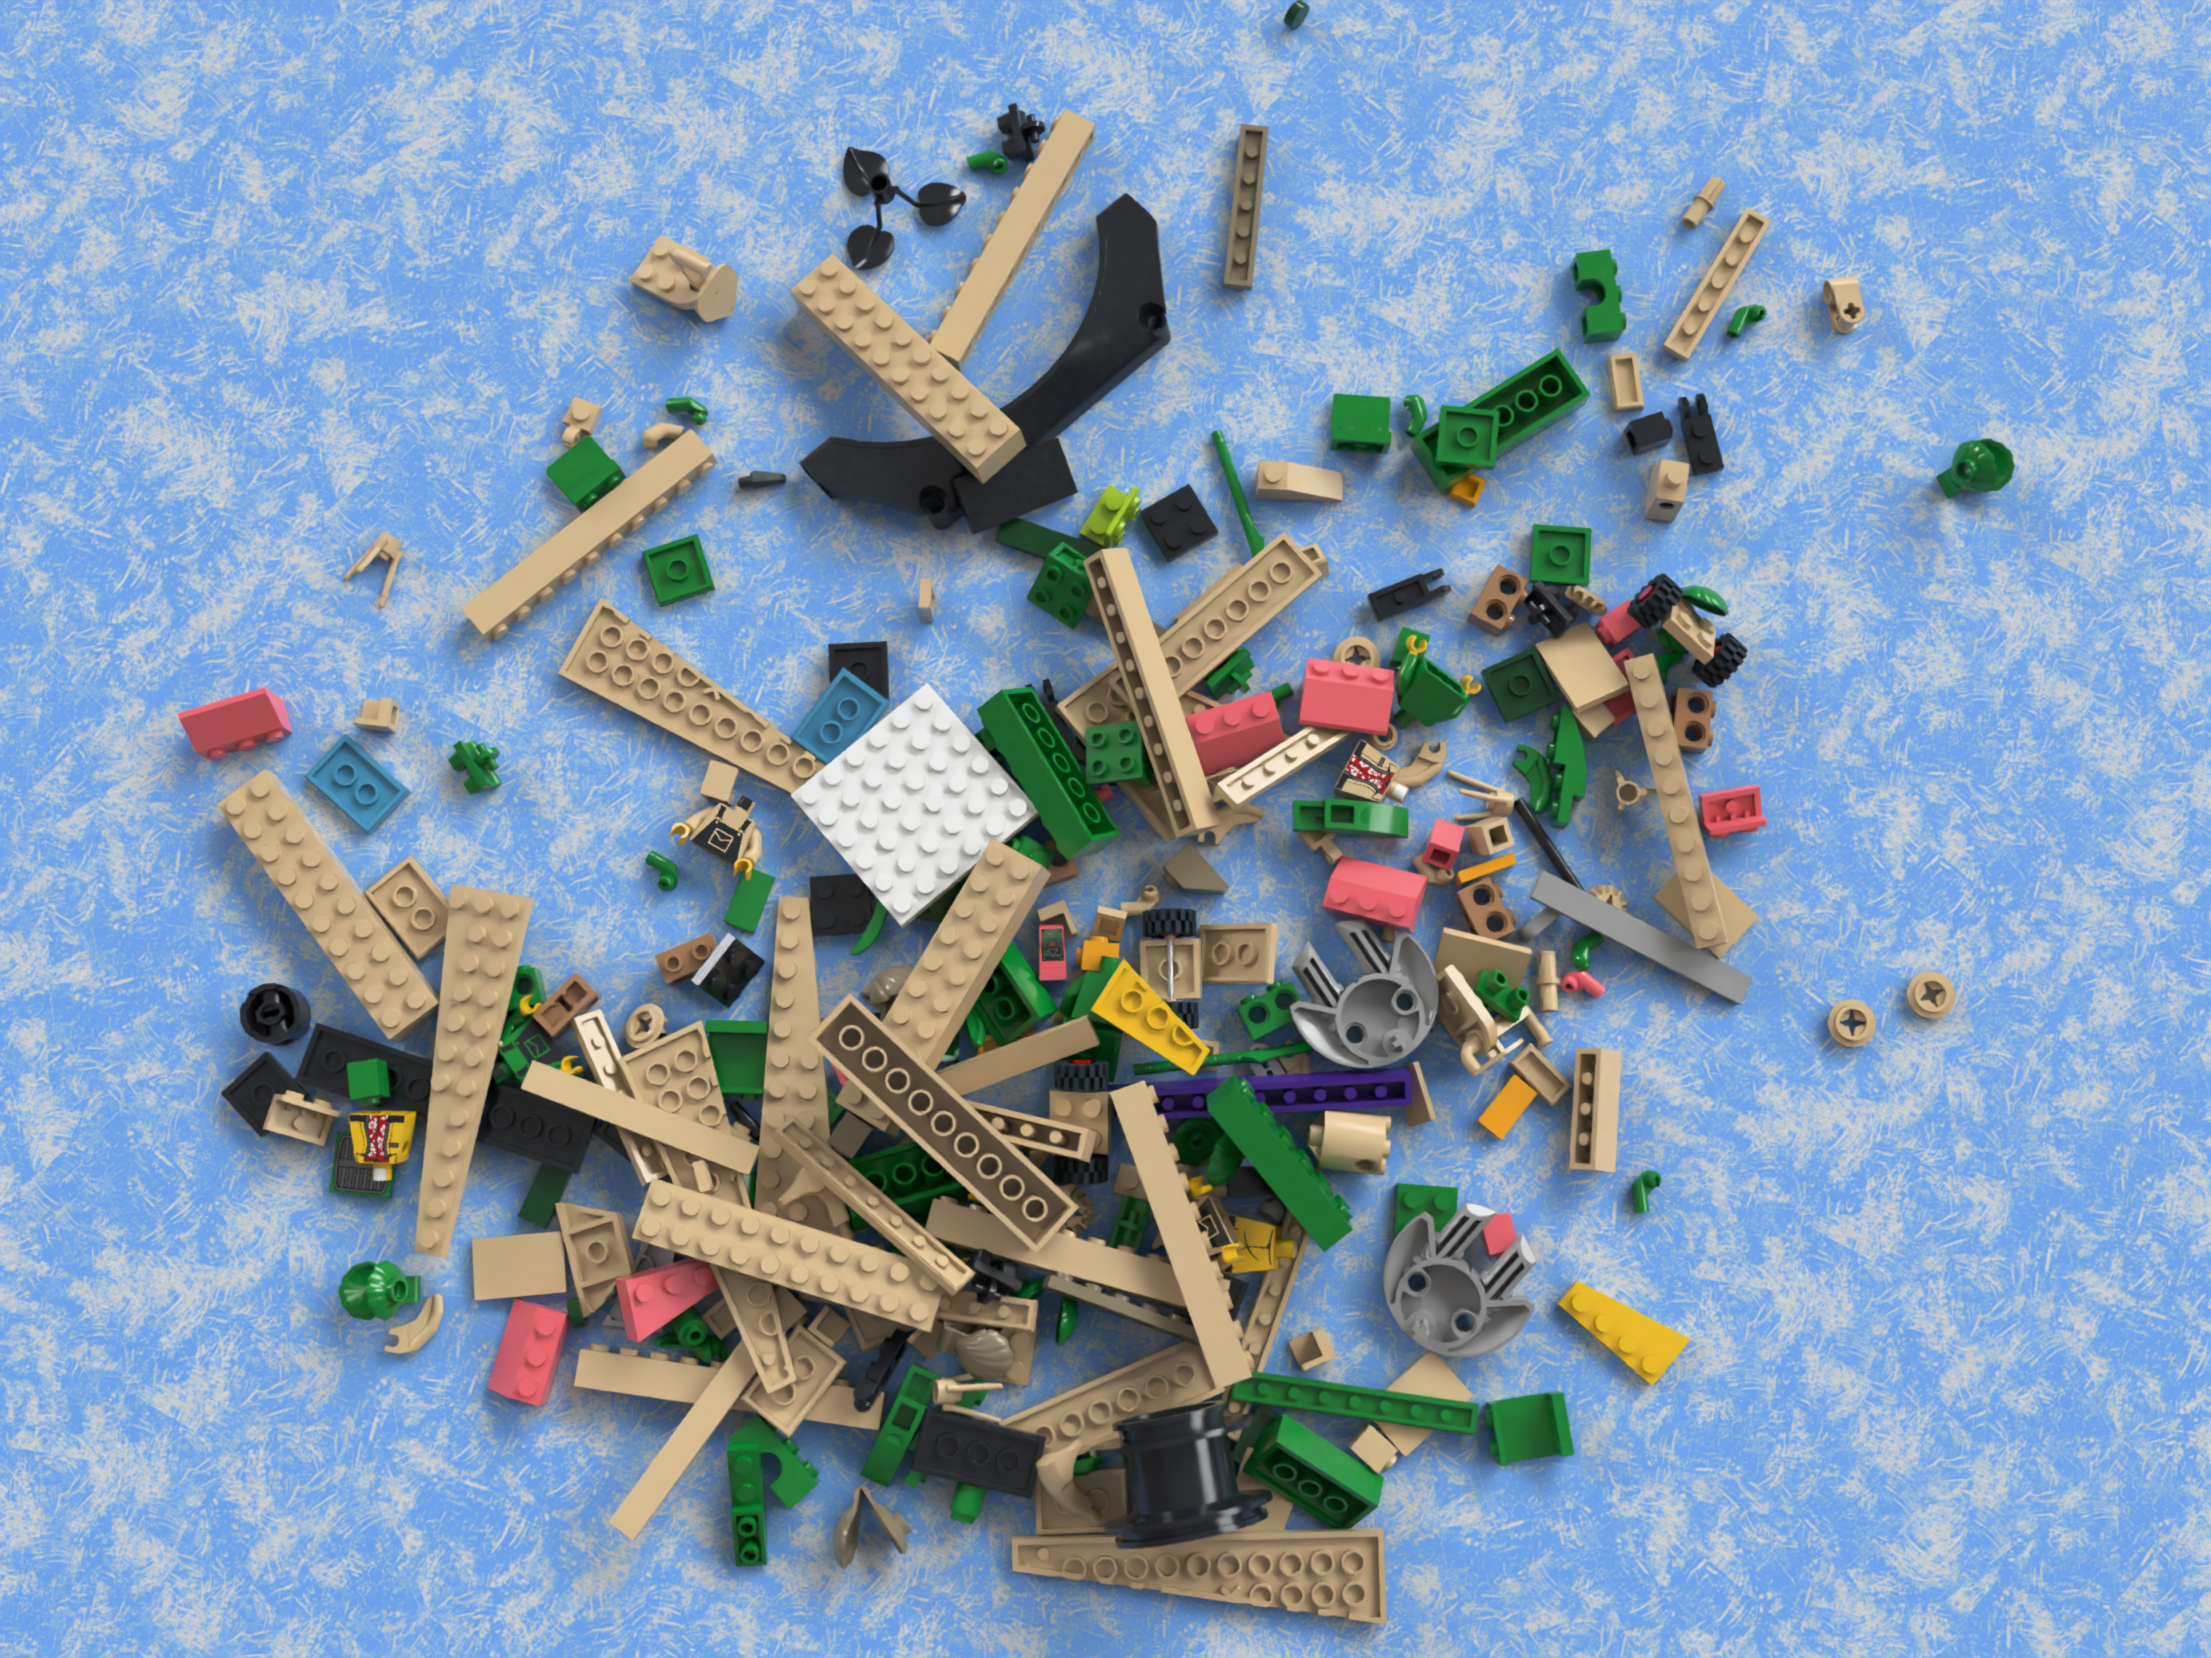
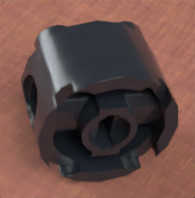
M277 983L262 984L252 989L247 994L248 997L245 1003L242 1002L240 1022L244 1031L257 1041L275 1046L289 1045L299 1040L310 1029L311 1008L306 997L299 990Z

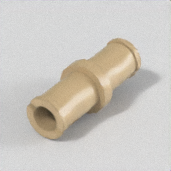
M1537 952L1539 978L1536 979V986H1539V1012H1559L1557 986L1560 985V978L1556 976V952Z

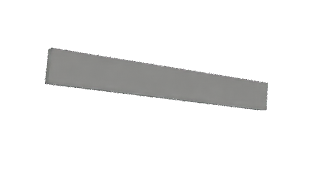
M1544 870L1540 872L1528 897L1736 1005L1742 1003L1751 983L1752 977Z

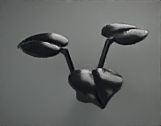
M848 147L843 164L845 184L850 192L858 196H865L871 192L875 200L874 205L877 218L876 229L871 225H862L854 229L848 238L847 251L853 268L856 270L873 269L882 265L891 256L895 242L890 232L881 231V205L889 204L894 199L895 194L912 206L920 208L919 214L921 219L931 226H942L952 221L966 202V194L953 185L935 182L920 188L918 192L920 202H917L902 192L898 186L892 185L888 177L889 165L883 156L875 152Z

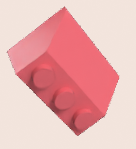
M1307 658L1302 682L1299 724L1387 736L1394 691L1395 670Z
M265 687L178 713L179 720L196 752L205 758H209V760L224 758L227 756V752L234 750H251L256 747L255 744L260 742H278L284 739V735L292 733L284 700Z
M1271 691L1185 717L1205 776L1251 763L1285 741Z
M1342 856L1330 877L1322 906L1330 914L1354 920L1365 919L1370 924L1413 934L1428 882V876Z
M514 1298L487 1388L508 1398L536 1406L547 1404L571 1325L568 1312Z

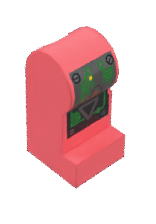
M1063 924L1039 925V981L1067 979Z

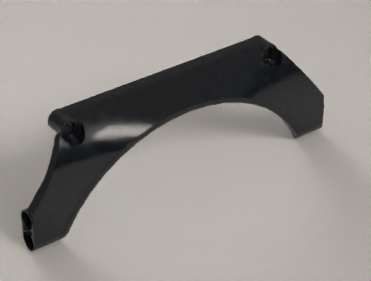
M1127 193L1121 195L1095 217L1100 243L1099 269L1088 311L1077 333L1063 354L1036 383L1009 404L999 409L1022 432L1027 446L1020 452L1056 438L1171 340V332L1165 316L1167 311L1161 269L1159 227L1152 215ZM933 436L894 442H871L829 437L799 462L807 475L832 500L838 498L872 502L904 510L918 516L927 515L932 526L939 530L951 527L954 522L964 515L952 479L967 474L970 471Z

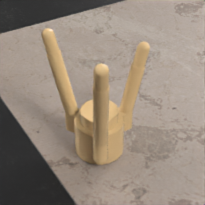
M382 531L372 546L346 573L344 580H349L356 572L361 573L375 556L385 562L391 558L392 562L378 604L380 608H383L398 562L404 555L399 551L402 543L394 536Z
M1615 769L1614 773L1619 784L1616 796L1620 801L1617 816H1622L1626 805L1636 803L1641 796L1658 795L1656 789H1640L1638 784L1632 781H1625L1621 771Z
M1451 770L1447 771L1448 776L1489 791L1488 794L1459 789V794L1486 800V809L1491 810V812L1456 815V821L1481 820L1488 817L1511 815L1514 806V793L1505 792L1504 788L1491 786Z
M969 1373L953 1377H941L934 1381L933 1401L935 1405H941V1411H953L997 1424L1001 1422L999 1417L954 1404L961 1401L962 1392L1002 1389V1383L961 1385L959 1382L975 1379Z

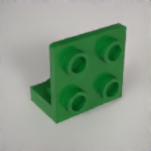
M1334 394L1330 450L1387 454L1391 445L1392 432H1389L1390 398Z
M1061 542L1048 554L1027 595V600L1071 629H1074L1082 618L1094 592L1083 563L1087 557L1066 543Z
M1137 721L1086 728V783L1093 786L1133 780L1143 788L1155 787L1154 770Z

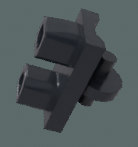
M1016 103L1008 105L1009 112L997 117L1000 132L1003 135L1013 132L1014 136L1013 139L1002 142L1003 154L1009 160L1022 157L1026 162L1034 160L1032 144L1039 142L1038 135L1045 132V124L1042 121L1035 120L1034 114L1026 116L1024 111L1018 110Z
M1541 581L1536 582L1532 586V592L1524 600L1527 608L1531 611L1527 621L1531 625H1536L1540 622L1558 639L1564 635L1568 626L1575 621L1578 611L1573 605H1561L1558 601L1561 596L1560 591L1554 584L1544 586Z
M980 1248L972 1253L969 1263L966 1264L975 1272L971 1280L973 1282L971 1289L977 1292V1302L982 1305H987L992 1299L999 1302L1002 1296H1007L1012 1290L1020 1291L1022 1281L1016 1279L1017 1265L1010 1261L1002 1260L997 1263L995 1269L990 1266L993 1257L992 1253Z

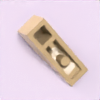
M1259 461L1256 473V499L1342 502L1343 472L1292 462Z

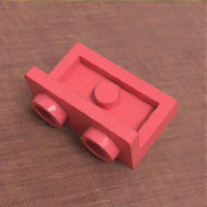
M1756 784L1698 794L1701 828L1713 837H1726L1730 835V832L1735 831L1755 832L1759 829L1758 827L1767 826V819L1762 816L1760 787Z

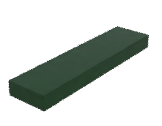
M1014 518L1002 523L996 537V543L1044 560L1061 542L1066 543L1087 558L1101 549H1106L1020 518Z

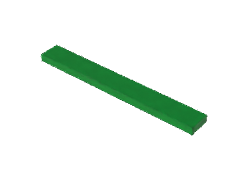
M1251 1371L1252 1377L1232 1384L1230 1399L1236 1401L1475 1435L1479 1406L1477 1403Z

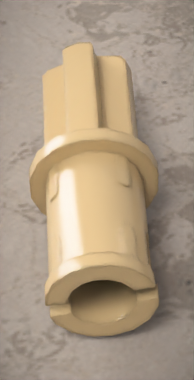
M1712 177L1701 193L1694 196V203L1681 218V222L1687 228L1695 230L1706 213L1713 210V203L1726 185L1720 177Z

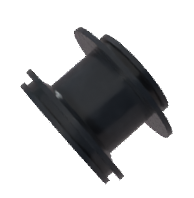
M1211 1401L1154 1411L1112 1423L1113 1431H1118L1119 1437L1090 1447L1089 1451L1090 1456L1095 1457L1123 1455L1133 1512L1114 1518L1104 1524L1105 1533L1119 1535L1115 1538L1116 1547L1120 1549H1139L1171 1545L1231 1532L1265 1520L1268 1517V1512L1262 1505L1273 1499L1272 1492L1266 1489L1239 1491L1228 1433L1257 1423L1256 1415L1238 1414L1224 1416L1223 1410L1227 1409L1226 1401Z

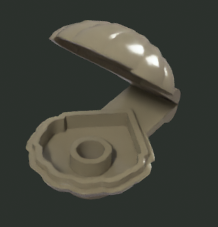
M909 965L889 967L877 974L860 991L862 999L880 1011L881 1022L899 995L897 992L903 988L914 967Z
M949 1320L944 1321L936 1343L937 1350L958 1357L962 1366L973 1378L991 1382L1004 1377L1013 1365V1353L1009 1342L999 1334L1001 1327Z
M865 1486L854 1490L853 1507L849 1508L841 1516L834 1531V1556L843 1569L847 1568L849 1564L851 1565L858 1541L859 1518L865 1495L872 1505L870 1509L900 1555L902 1553L905 1555L907 1552L906 1535L912 1532L899 1511L891 1514L889 1509L875 1502L871 1491Z

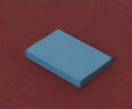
M843 667L790 738L824 764L828 765L866 734L891 702Z
M344 734L304 776L370 836L412 793L347 734Z

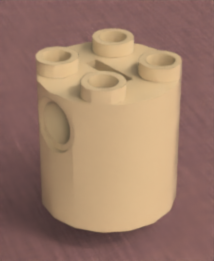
M1339 1109L1323 1110L1322 1114L1310 1124L1307 1139V1148L1316 1157L1317 1168L1384 1176L1386 1158H1389L1391 1141L1386 1140V1134L1390 1132L1391 1116Z

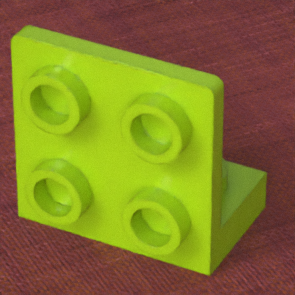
M1108 485L1079 532V536L1106 549H1112L1114 545L1118 547L1126 534L1124 529L1127 522L1133 523L1141 509L1139 507L1141 502L1139 488L1134 485L1127 495Z

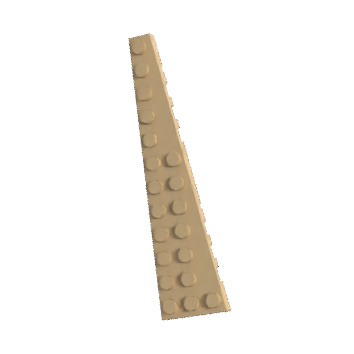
M602 598L599 599L558 672L561 677L789 794L794 793L826 766Z
M451 884L414 1252L440 1258H447L498 1050L497 1043L501 1038L534 899Z
M779 896L759 1141L761 1149L758 1154L754 1210L841 1237L837 1227L833 1228L827 1207L818 1197L804 1196L784 1206H781L778 1201L790 1188L799 1171L804 1166L770 1138L772 1131L791 1116H794L830 1148L832 1146L827 1142L831 1136L825 1057L806 1039L821 1022L815 967L816 958L813 945L811 903L808 897Z
M702 1020L618 1058L635 1099L733 1136ZM655 1141L674 1185L700 1193L692 1163L703 1160L708 1164L715 1189L714 1193L708 1195L752 1209L742 1173ZM710 1264L767 1394L769 1395L796 1382L797 1378L772 1283Z
M1383 1528L1231 1531L1193 1541L1139 1549L1117 1548L1115 1538L1119 1535L1114 1534L1012 1537V1571L1051 1577L1062 1576L1066 1579L1079 1581L1083 1579L1106 1585L1117 1584L1130 1586V1588L1142 1590V1588L1159 1590L1162 1593L1238 1604L1249 1603L1259 1607H1276L1293 1612L1304 1611L1317 1613V1615L1330 1617L1332 1615L1345 1617L1349 1620L1387 1625Z

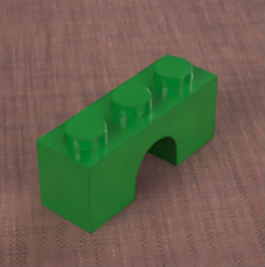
M1610 249L1576 253L1571 263L1575 291L1591 290L1600 299L1599 305L1585 307L1580 316L1584 344L1616 341L1626 329L1627 324L1626 315L1624 312L1621 313L1619 303L1622 301V291L1620 286H1616V259H1612Z
M758 1413L729 1439L732 1444L759 1443L760 1453L770 1452L779 1458L782 1471L779 1478L770 1485V1488L789 1509L793 1508L821 1482L817 1477L820 1474L817 1467L810 1460L804 1462L797 1454L800 1450L797 1444L791 1438L786 1437L784 1439L777 1431V1428Z

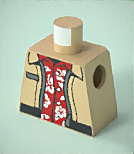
M1360 739L1334 787L1335 795L1349 800L1383 804L1386 797L1402 804L1409 788L1395 781L1399 774V767L1367 742Z

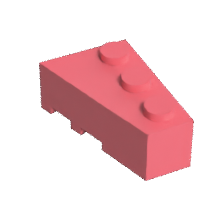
M687 1258L616 1278L615 1281L627 1339L640 1342L719 1288L710 1264L693 1258Z

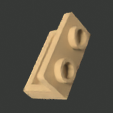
M286 1090L285 1095L274 1094L263 1129L324 1146L333 1118H339L340 1111L332 1109L333 1103L315 1099L314 1104L303 1101L305 1095Z

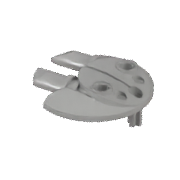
M1365 919L1334 924L1335 928L1361 965V972L1364 976L1344 989L1341 983H1336L1308 941L1297 955L1291 969L1313 1001L1311 1003L1297 1001L1289 1007L1292 1019L1303 1039L1317 1053L1334 1063L1358 1069L1378 1068L1389 1065L1412 1052L1423 1041L1432 1027L1439 1001L1438 980L1435 977V969L1426 951L1406 931L1395 937L1392 951L1387 952ZM1404 995L1409 998L1411 1002L1409 1010L1403 1011L1397 1007L1396 999L1398 996ZM1349 1028H1356L1360 1031L1361 1041L1359 1043H1351L1347 1039L1346 1032Z
M1465 1202L1441 1231L1437 1230L1436 1232L1434 1218L1424 1211L1409 1221L1391 1244L1383 1275L1387 1304L1401 1329L1424 1348L1450 1357L1468 1358L1481 1356L1506 1345L1520 1333L1528 1322L1535 1305L1526 1296H1512L1511 1293L1536 1264L1531 1247L1522 1233H1520L1488 1271H1483L1481 1275L1472 1266L1469 1268L1468 1263L1462 1259L1465 1255L1463 1251L1497 1214V1211L1475 1203ZM1414 1274H1420L1425 1278L1426 1283L1422 1287H1414L1409 1283V1278ZM1460 1315H1468L1472 1318L1473 1323L1469 1327L1463 1328L1458 1326L1456 1319Z

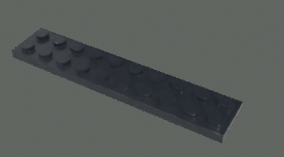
M316 1023L295 1080L350 1098L346 1063L371 1059L384 1060L387 1063L390 1097L381 1098L380 1104L372 1106L386 1111H416V1121L427 1124L433 1061ZM490 1080L476 1141L574 1174H579L598 1118L500 1083L496 1085Z

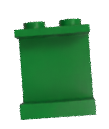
M706 1020L705 1032L709 1033V1047L723 1100H729L730 1094L741 1095V1100L759 1101V1095L764 1094L769 1028L767 1021Z
M1553 1391L1486 1402L1487 1410H1483V1418L1486 1429L1491 1428L1493 1440L1488 1441L1491 1459H1496L1498 1465L1508 1466L1507 1463L1554 1455L1561 1457L1575 1455L1564 1392Z

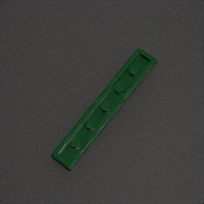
M588 1064L582 1079L597 1084ZM542 1163L518 1217L547 1229L556 1211L555 1204L560 1202L573 1173Z

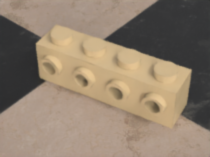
M1576 1048L1569 1169L1615 1173L1622 1052L1603 1048Z

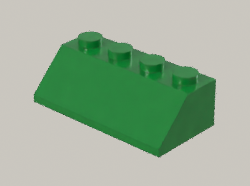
M1013 941L1009 944L973 1005V1008L1000 1047L1016 1042L1042 1025L1059 1010Z
M916 1141L846 1160L909 1216L931 1210L933 1199L940 1200L941 1196L950 1197L961 1202L967 1200L968 1194H971ZM846 1204L853 1232L873 1227Z
M1282 1414L1265 1430L1242 1470L1333 1529L1352 1528L1376 1509L1379 1505L1384 1477L1285 1414Z

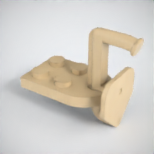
M660 235L629 280L634 287L676 308L684 310L695 309L696 313L705 322L729 316L735 308L738 276L732 267L723 263L715 268L705 256Z
M1453 964L1435 976L1439 987L1436 1016L1454 1041L1462 1048L1460 1053L1461 1061L1473 1078L1524 1042L1520 1038L1505 1049L1498 1040L1500 1035L1521 1020L1524 1021L1536 1038L1538 1048L1545 1047L1554 1042L1528 1005L1522 1009L1520 1020L1514 1024L1501 1014L1492 1019L1481 999L1474 994L1466 983L1464 976L1457 971ZM1485 1054L1490 1061L1480 1066L1473 1055L1480 1056Z

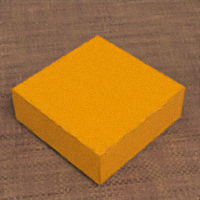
M1471 475L1468 479L1452 487L1448 496L1474 508L1487 480Z

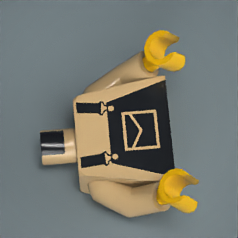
M743 795L739 797L733 809L722 803L717 804V806H709L692 815L683 823L674 824L669 834L670 838L674 834L681 835L678 841L680 846L686 843L688 836H691L689 840L694 845L734 866V876L739 871H745V880L751 879L752 869L762 855V834L758 830L759 826L748 818L756 803Z
M1200 1175L1189 1180L1191 1190L1187 1198L1189 1203L1195 1201L1202 1219L1196 1222L1200 1233L1206 1231L1212 1249L1207 1250L1210 1261L1217 1260L1220 1270H1225L1235 1262L1244 1260V1256L1237 1255V1251L1242 1250L1244 1247L1220 1198L1212 1195L1205 1196V1193L1212 1190V1186L1210 1184L1203 1186L1202 1180L1204 1175Z

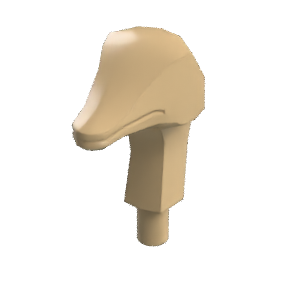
M803 1167L790 1188L778 1200L780 1205L784 1206L804 1196L818 1197L827 1207L833 1228L837 1227L841 1237L849 1240L855 1238L848 1223L850 1216L846 1203Z
M1078 1439L1061 1450L1043 1455L1036 1462V1468L1040 1481L1054 1499L1075 1515L1085 1516L1093 1526H1096L1101 1522L1102 1516L1093 1507L1094 1501L1081 1493L1072 1480L1074 1464L1083 1447V1443Z

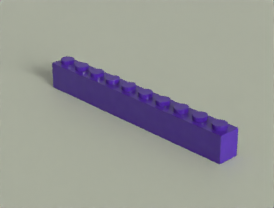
M1407 1067L1238 1077L1239 1080L1245 1078L1255 1091L1256 1101L1259 1104L1264 1101L1273 1113L1412 1105L1411 1075ZM1228 1078L1146 1082L1147 1087L1153 1085L1159 1100L1158 1103L1154 1104L1157 1115L1164 1114L1165 1119L1213 1117L1208 1112L1206 1096ZM1134 1083L1109 1084L1106 1092H1113ZM1111 1098V1122H1120Z

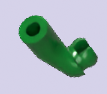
M992 150L966 157L970 171L984 167L1000 175L1008 169L1007 160Z
M1756 304L1737 309L1726 332L1727 335L1732 338H1740L1744 326L1764 320L1766 309L1762 305Z
M1410 394L1403 400V406L1406 410H1410L1412 416L1405 433L1414 438L1421 432L1428 418V413L1423 398L1417 394Z
M691 397L668 398L666 400V409L669 413L688 412L692 414L691 421L694 424L703 425L706 423V416H708L707 408Z
M1675 650L1656 657L1663 686L1667 683L1666 676L1669 668L1684 661L1683 655Z
M652 850L648 854L645 863L658 870L660 881L658 882V887L662 891L675 889L678 884L675 863Z
M1592 932L1573 944L1570 959L1577 971H1586L1590 968V951L1604 943L1600 934Z
M1647 1170L1641 1173L1633 1182L1631 1194L1634 1213L1650 1212L1647 1195L1661 1184V1176L1656 1171Z

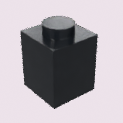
M1660 411L1630 421L1624 429V433L1633 456H1638L1665 447L1672 438L1673 428L1669 419H1665L1663 412Z

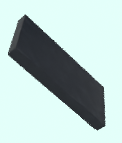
M1059 438L1051 439L1019 452L984 484L971 472L952 479L972 535L1078 493Z
M926 1407L910 1469L1031 1499L1038 1473L1036 1462L1042 1457L1046 1436Z

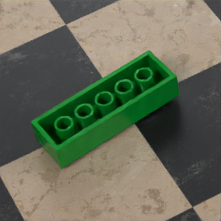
M1557 348L1463 407L1500 411L1496 461L1583 407L1591 394L1562 352ZM1438 422L1415 436L1410 449L1437 489L1443 494L1482 469L1435 464Z
M1032 687L1000 690L977 709L983 726L991 733L998 751L1006 758L1013 776L1021 783L1028 799L1039 813L1043 826L1051 833L1058 851L1066 860L1097 854L1121 836L1120 831L1094 788L1086 783V775Z
M1233 1074L1206 1096L1208 1112L1323 1252H1325L1353 1230L1350 1221L1353 1216L1349 1211V1205L1340 1194L1336 1197L1333 1195L1334 1193L1330 1188L1331 1184L1321 1171L1317 1174L1314 1172V1168L1311 1165L1312 1160L1302 1148L1296 1150L1292 1142V1135L1284 1125L1279 1127L1276 1125L1273 1118L1274 1114L1264 1101L1260 1104L1256 1101L1255 1091L1245 1078L1239 1080Z

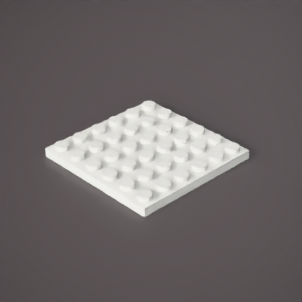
M928 683L790 795L902 928L906 927L974 869L992 838L1005 844L1039 816L1027 795Z

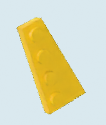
M1125 959L1121 961L1090 1010L1191 1076L1195 1075L1210 1051L1150 988L1143 978L1131 968Z
M1575 1281L1556 1303L1650 1386L1655 1384L1691 1340L1579 1281Z

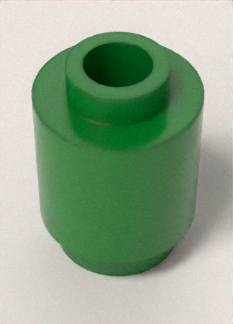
M693 1306L669 1321V1325L679 1342L686 1347L700 1344L707 1336V1325Z
M957 1481L949 1507L952 1510L950 1517L960 1522L974 1524L975 1517L979 1518L988 1488Z

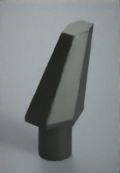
M752 471L749 476L738 478L741 489L749 487L756 489L787 482L786 476L782 473Z

